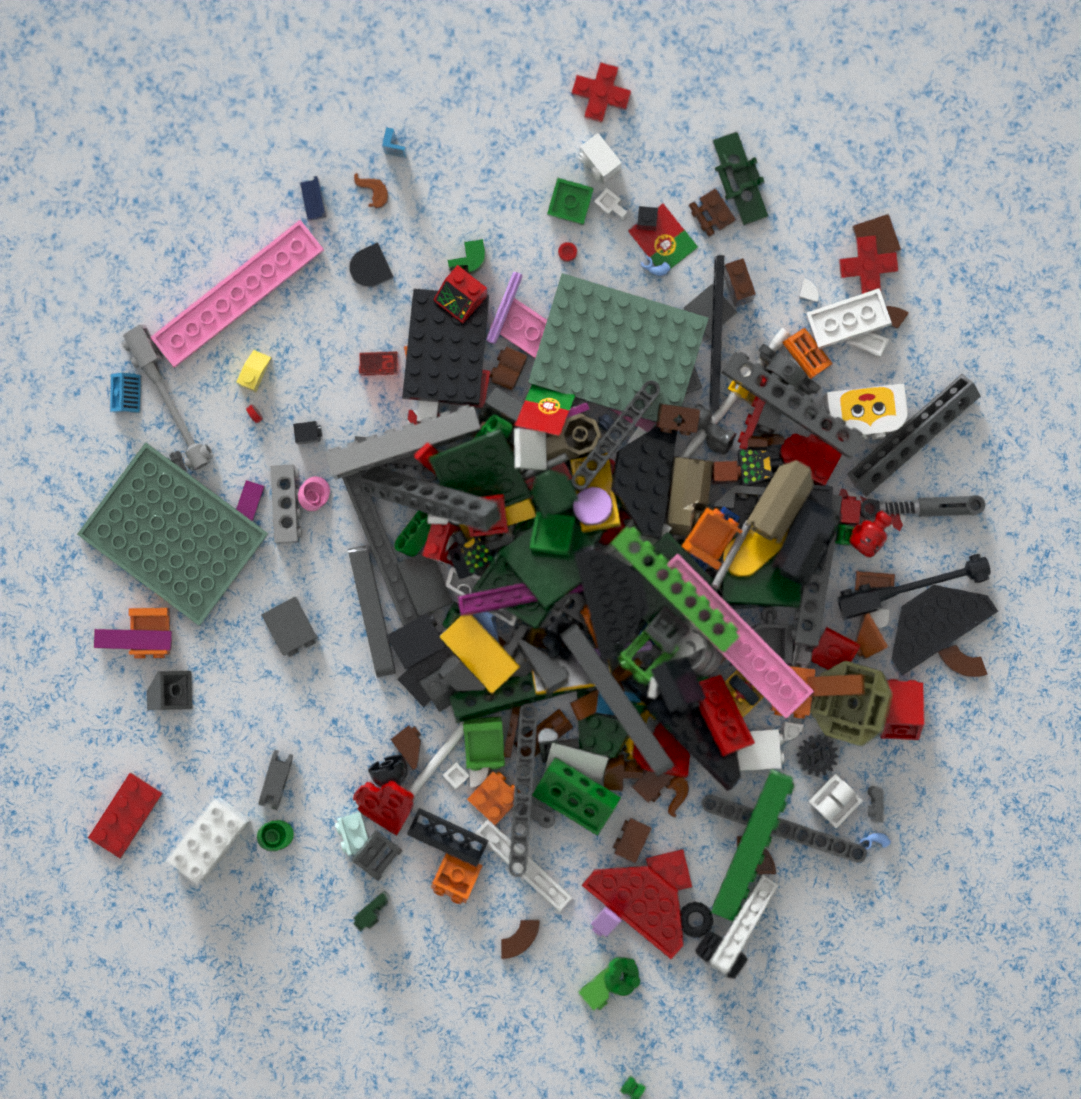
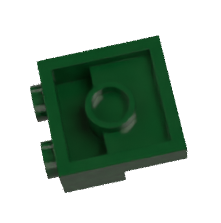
M385 890L353 917L355 920L353 924L360 932L366 927L371 929L378 923V916L380 915L378 911L389 902L387 899L390 895Z

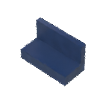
M314 176V180L300 182L307 220L325 218L326 212L318 176Z

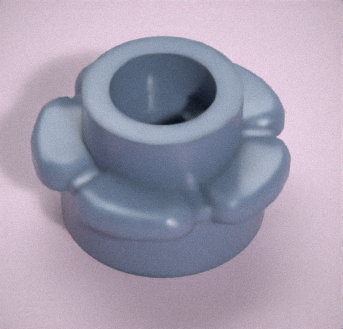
M608 414L598 417V425L604 431L609 430L615 422Z

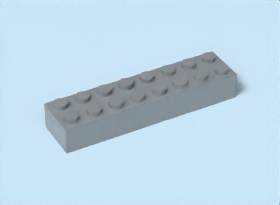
M469 405L459 407L458 411L454 413L446 411L439 414V418L433 419L428 417L422 419V423L417 425L409 423L402 426L403 429L398 431L390 429L385 431L383 436L377 437V435L366 437V441L361 443L358 440L347 444L348 447L340 449V446L331 448L329 453L325 454L331 474L337 480L414 455L427 442L436 448L477 435L481 428L474 406L469 407Z

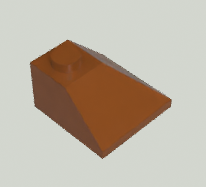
M868 613L861 616L855 642L861 645L857 655L866 659L886 649L888 645L871 615Z

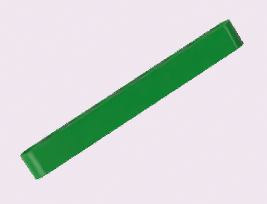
M493 415L487 420L474 439L499 429L502 430L507 439L511 433L512 425L506 420ZM417 511L395 540V550L410 557L418 554L427 541L432 525L428 524V513Z

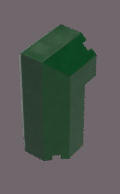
M548 469L535 476L530 492L544 518L548 517L546 514L548 512L553 515L573 505L571 502L573 499L575 502L580 501L567 475Z

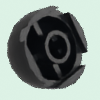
M402 755L384 758L385 762L379 764V761H377L368 768L371 779L378 787H382L389 781H394L397 785L401 786L400 784L408 774L407 764Z

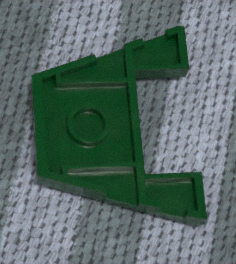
M577 691V699L588 694L590 691ZM631 702L641 716L647 706ZM594 713L582 720H578L579 749L612 758L618 757L629 738V734L619 720Z

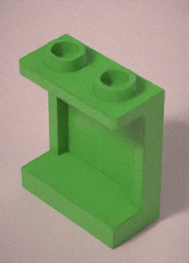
M502 716L463 721L466 768L478 771L490 767V769H500L505 766Z

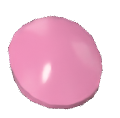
M317 476L307 479L301 485L298 492L300 505L307 511L319 510L329 498V484L326 480Z

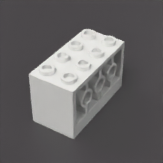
M221 797L215 798L166 861L198 885L206 879L250 820Z

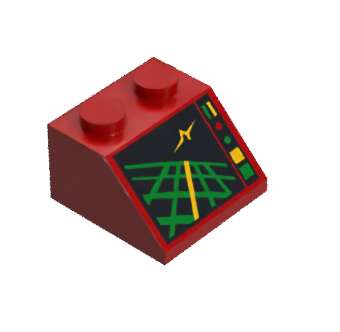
M457 265L445 278L433 301L463 324L487 297V287Z

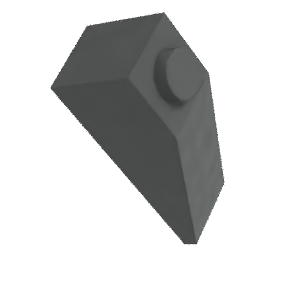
M523 640L518 641V649L548 695L568 684L569 673L565 666L561 667L557 660Z

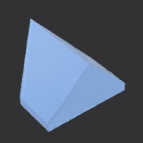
M488 611L473 614L499 643L496 625L497 617Z

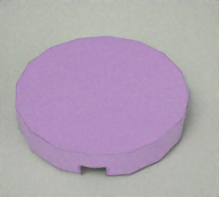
M591 487L584 489L577 495L580 501L575 502L574 500V513L578 520L585 525H600L611 515V498L607 492L600 488Z

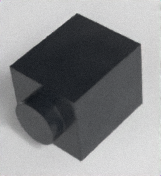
M639 206L637 229L656 231L658 208Z
M316 421L293 424L295 443L297 445L320 442L319 437H323L322 427Z

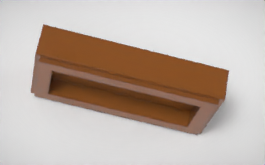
M856 571L855 591H859L858 587L865 584H870V587L894 586L895 574Z

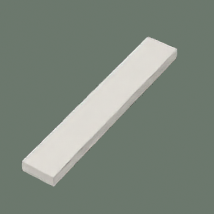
M487 819L475 834L489 840L487 845L509 864L511 840ZM515 844L514 852L522 854L523 851ZM527 856V869L522 877L560 912L573 897ZM513 864L512 868L518 874L522 873V864Z
M764 875L759 878L709 964L725 975L728 973L778 888V884Z

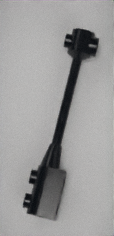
M975 554L969 556L970 561H966L964 568L897 587H870V584L859 586V591L853 593L851 589L843 590L840 592L841 596L837 597L842 619L846 620L879 611L882 608V601L893 598L897 594L962 576H968L971 580L974 579L975 583L987 581L990 579L989 575L991 574L989 562L986 557Z

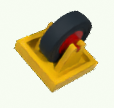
M737 669L725 680L742 717L764 698Z

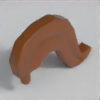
M355 173L354 182L358 187L373 190V202L368 204V206L382 208L388 200L386 185L381 180L374 178L360 179L358 178L359 174Z
M678 776L674 777L668 786V789L676 791V796L668 807V813L672 817H676L675 811L684 802L689 791L687 780Z

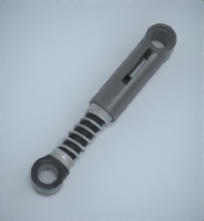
M979 495L918 498V500H912L911 502L907 500L906 502L896 501L894 503L893 501L886 503L884 501L867 499L861 503L860 515L864 519L876 518V514L879 511H883L889 514V516L890 514L895 516L896 514L906 515L907 513H910V515L914 513L919 515V517L974 516L983 512L986 504L985 500ZM972 500L978 502V510L971 509L970 502ZM866 504L873 506L874 512L872 514L865 512L864 507ZM946 505H964L963 507L946 508Z

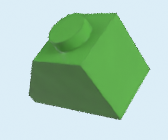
M609 967L602 970L578 991L593 1011L595 1009L601 1010L608 1003L606 1000L609 998V991L606 988L604 976L605 973H608Z

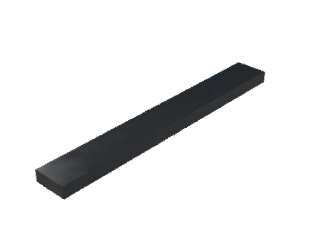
M725 255L714 257L709 408L715 410L719 409Z

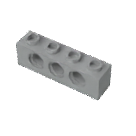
M294 465L270 466L274 543L299 542V538H302V527L298 526V519H301V508L297 507L300 488H296V481H299V469H295ZM284 480H289L291 483L288 490H282L281 483ZM285 499H290L292 502L289 509L282 508V502ZM286 518H291L293 521L290 528L283 527V521Z

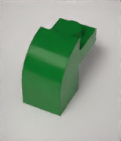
M483 239L464 242L466 257L448 260L449 271L454 270L458 265L463 270L468 268L470 275L478 272L485 262Z

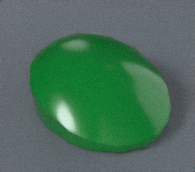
M282 820L269 821L263 824L257 832L258 844L266 851L275 852L285 849L294 838L293 828Z

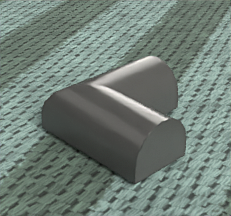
M551 728L543 729L539 733L538 739L542 763L547 762L552 743L579 750L578 738L558 741L557 732Z

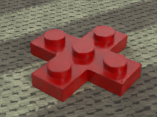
M600 62L595 80L580 75L576 76L571 94L589 99L584 118L602 123L608 105L626 110L631 90L614 86L619 67Z
M876 235L857 237V257L839 259L840 277L860 276L861 294L879 288L881 291L880 273L898 271L897 253L877 254Z

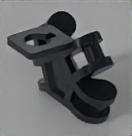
M552 615L549 619L551 624L546 625L544 628L547 635L543 638V644L547 648L533 647L546 652L548 656L559 655L562 659L568 660L571 658L572 652L562 639L560 633L575 623L581 629L582 623H564L561 618Z

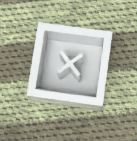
M599 133L580 146L579 159L585 167H590L592 170L591 175L597 182L600 180L604 184L621 170L622 162Z

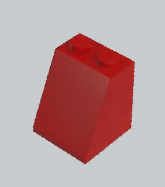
M890 679L887 682L893 697L880 739L919 740L924 727L923 682L916 680L906 682Z

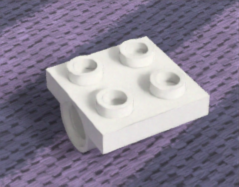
M834 774L808 802L837 829L863 800Z

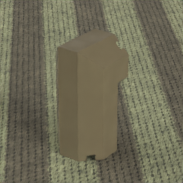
M580 413L565 420L559 436L546 433V462L564 453L568 456V460L565 463L570 462L572 459L589 455L601 440V433L596 420Z
M673 457L665 524L671 527V530L668 532L669 534L688 537L706 508L713 511L712 508L708 507V504H710L709 492L713 461Z
M798 461L780 466L745 525H753L751 529L770 541L775 538L777 539L775 543L779 544L813 488L811 469Z

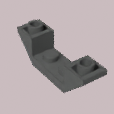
M735 485L713 504V508L721 511L724 506L728 510H733L735 495H738L739 499H749V496L757 497V500H760L766 488Z

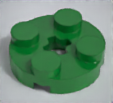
M616 957L610 961L607 966L610 968L604 976L607 990L618 996L631 994L640 985L639 971L635 960Z

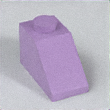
M605 906L592 921L591 925L594 926L592 930L600 937L602 935L607 937L621 922V918Z

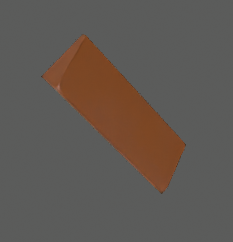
M560 709L536 726L534 757L541 753L538 736L543 729L551 728L555 730L559 739L573 728ZM529 731L524 737H531L533 731ZM527 746L522 747L520 753L522 756L528 757L531 755V749Z

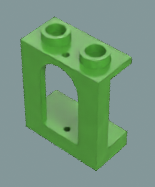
M644 629L630 646L620 654L617 660L620 661L619 664L623 669L629 670L634 674L633 677L636 681L647 685L651 678L654 677L651 669L664 661H669L680 648L675 645V650L672 653L664 652L663 646ZM650 639L663 653L643 672L631 659Z

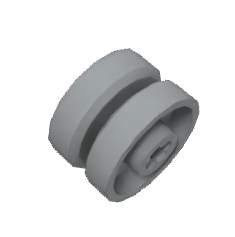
M694 629L692 631L701 636L706 647L695 652L696 644L692 641H687L686 644H690V647L693 646L694 652L687 656V659L696 676L706 677L714 673L719 667L722 653L700 631Z

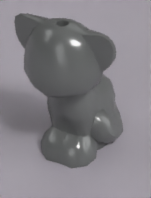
M696 404L694 409L700 410L697 431H705L707 446L712 451L721 452L725 455L732 448L736 433L734 431H726L719 425L711 423L712 413L701 404Z

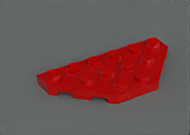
M649 866L594 869L581 885L668 958L672 959L683 947L684 937L681 930L682 919L679 892Z

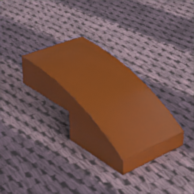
M638 657L633 661L638 667L643 663ZM619 665L611 674L618 683L633 673Z

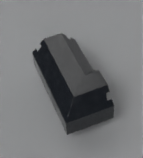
M806 498L771 566L772 570L776 572L778 568L781 570V576L797 584H801L803 581V585L807 586L826 551V546L830 545L838 529L836 523L837 521L841 522L842 514Z

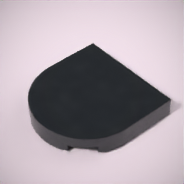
M378 242L355 253L350 261V274L354 281L362 286L374 287L394 278Z

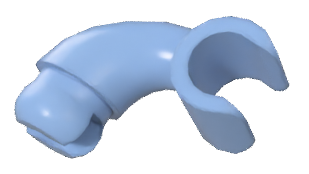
M646 257L650 262L648 266L641 262L643 269H647L650 273L657 276H663L671 269L666 262L661 266H653L650 257Z
M874 833L860 840V843L864 840L869 841V845L865 849H869L872 846V842H878L884 848L891 844L888 836L883 833Z

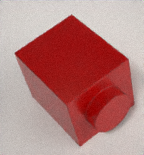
M845 496V499L841 500L840 514H842V519L838 523L858 525L860 522L861 501L856 500V497Z

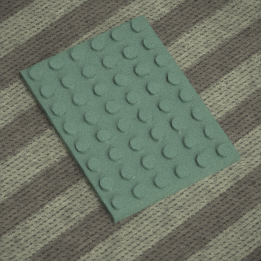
M562 273L528 383L564 394H576L575 398L623 412L641 387L647 381L654 380L659 384L660 392L642 418L657 422L659 403L682 407L709 318ZM648 386L646 392L653 395L656 393V389L653 386ZM641 401L634 403V407L637 410H642L645 407Z
M145 442L77 535L197 625L201 626L269 533Z

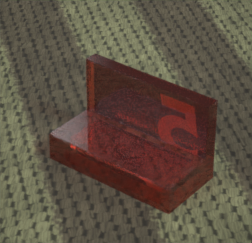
M397 351L359 353L360 376L398 375Z

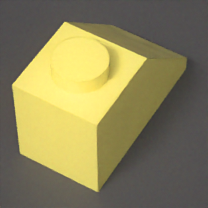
M253 350L243 365L236 383L257 392L271 357Z

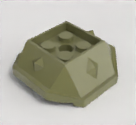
M843 661L833 668L824 671L819 677L864 675L865 694L813 697L810 712L825 736L864 746L883 733L893 694L883 671ZM854 699H857L858 706L856 708L853 707Z

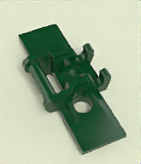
M738 131L712 140L721 165L715 167V171L720 176L726 193V200L734 199L743 226L768 217L758 186L763 185L765 180L763 176H759L756 167L758 163L756 157L748 161ZM731 156H736L739 158V163L733 164L728 159ZM730 169L732 171L739 191L733 192L726 170ZM749 191L752 194V199L744 201L741 194Z

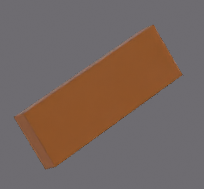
M864 675L807 677L808 686L814 691L809 697L865 694Z
M621 681L618 682L621 689L625 692V689ZM598 689L570 703L577 721L596 712L599 695Z

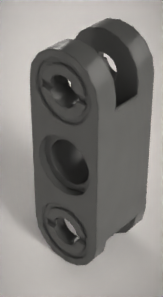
M274 750L258 804L264 807L268 796L274 797L271 807L273 810H278L293 760L292 754H289L286 762L278 760L279 750Z

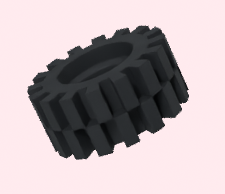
M701 902L687 903V905L681 908V930L686 935L694 938L702 937L711 930L714 922L713 914L706 905ZM693 912H699L703 916V923L699 927H693L688 922L689 915Z

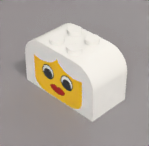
M904 383L827 392L823 397L824 406L830 411V415L834 418L838 416L846 421V426L850 429L854 427L863 433L862 437L865 439L868 437H872V440L884 439L886 435L897 431L907 419L908 412ZM826 421L827 427L830 430L831 424L830 422ZM838 432L837 437L847 440L845 432Z

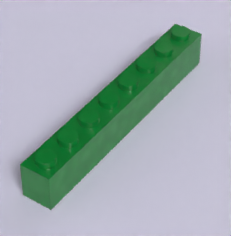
M774 769L770 770L712 905L711 913L733 921L735 916H738L742 909V906H740L742 899L746 900L750 891L748 885L750 882H754L757 871L755 869L757 864L761 865L765 856L763 850L765 847L768 848L771 843L772 837L770 834L773 829H777L780 819H778L779 813H783L787 806L785 799L794 790L793 777Z

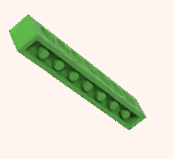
M626 526L611 544L724 653L740 637L736 633L739 629L731 622L727 624L723 620L725 616L717 608L713 611L708 606L711 602L704 595L699 597L695 593L697 589L689 581L685 583L681 579L683 575L676 568L671 570L667 566L669 561L662 554L657 556L653 552L655 548L647 540L644 543L639 538L641 534L634 527L629 529ZM632 542H638L640 549L633 553L629 550V545ZM648 555L654 558L651 566H645L643 563V559ZM661 569H665L668 572V576L664 580H660L657 577V573ZM674 583L681 584L682 589L679 593L671 591V586ZM690 596L696 600L692 607H688L685 604L686 598ZM701 611H709V618L707 620L699 618ZM716 624L723 625V631L720 634L713 632V627Z

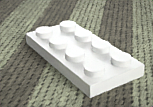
M880 288L807 313L818 349L892 325Z

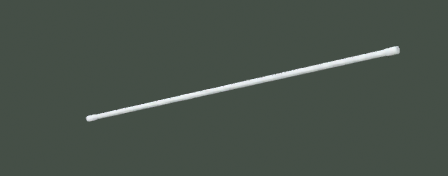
M782 328L768 347L776 353L783 346L782 342L788 339L791 334ZM760 357L756 361L762 366H765L767 364L763 360H761ZM750 369L745 374V376H749L751 374ZM731 392L719 406V409L712 415L711 423L718 424L739 397ZM700 430L679 457L690 458L707 437L704 430ZM632 518L627 519L625 522L629 529L636 525ZM609 544L602 551L611 555L616 548ZM572 598L564 600L565 608H568L573 602ZM553 610L539 628H545L546 625H550L549 619L552 615L560 618L564 612L562 610L558 612ZM521 652L514 658L519 666L524 662V656ZM488 695L484 699L486 701H492L494 697ZM463 722L410 787L406 789L407 791L412 792L415 796L464 736Z

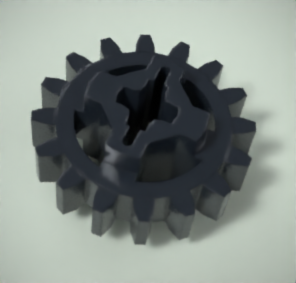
M817 735L816 739L809 736V742L803 740L804 747L798 746L802 750L801 753L796 754V756L801 757L798 764L803 763L802 770L809 769V775L814 771L816 777H819L820 772L825 776L827 769L831 772L833 771L831 765L838 764L834 761V758H839V755L834 754L838 748H832L834 742H827L828 737L826 736L822 740L820 735ZM819 742L816 748H809L811 744ZM826 746L830 751V757L826 755ZM820 750V755H822V759H817V761H815V756H813V753L818 752ZM805 754L809 755V758H810V763H809V765H808V763L806 762ZM827 763L825 767L816 769L818 764Z

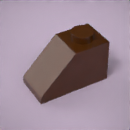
M409 725L390 740L402 756H404L411 768L415 770L418 768L421 739L419 737L421 733L415 726L412 728Z

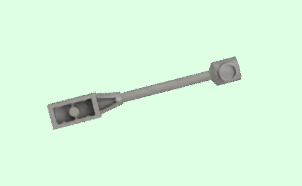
M146 325L136 326L123 335L125 340L122 341V345L126 351L131 350L134 356L130 358L135 368L140 367L156 385L188 445V449L185 452L187 457L184 458L186 466L189 469L193 467L194 470L202 468L211 462L210 459L214 457L213 452L207 444H195L162 382L157 362L161 361L163 357L156 344L150 338L151 334Z

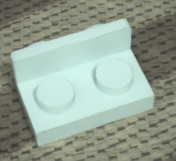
M361 812L338 818V823H335L338 835L342 834L343 842H341L342 850L344 853L347 852L348 856L358 853L369 839Z

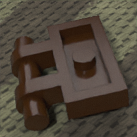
M716 188L699 198L702 206L698 207L695 201L688 205L692 211V216L697 218L701 224L700 228L703 232H706L708 237L715 234L712 229L713 226L716 225L719 231L736 221ZM707 211L712 220L707 221L702 213Z

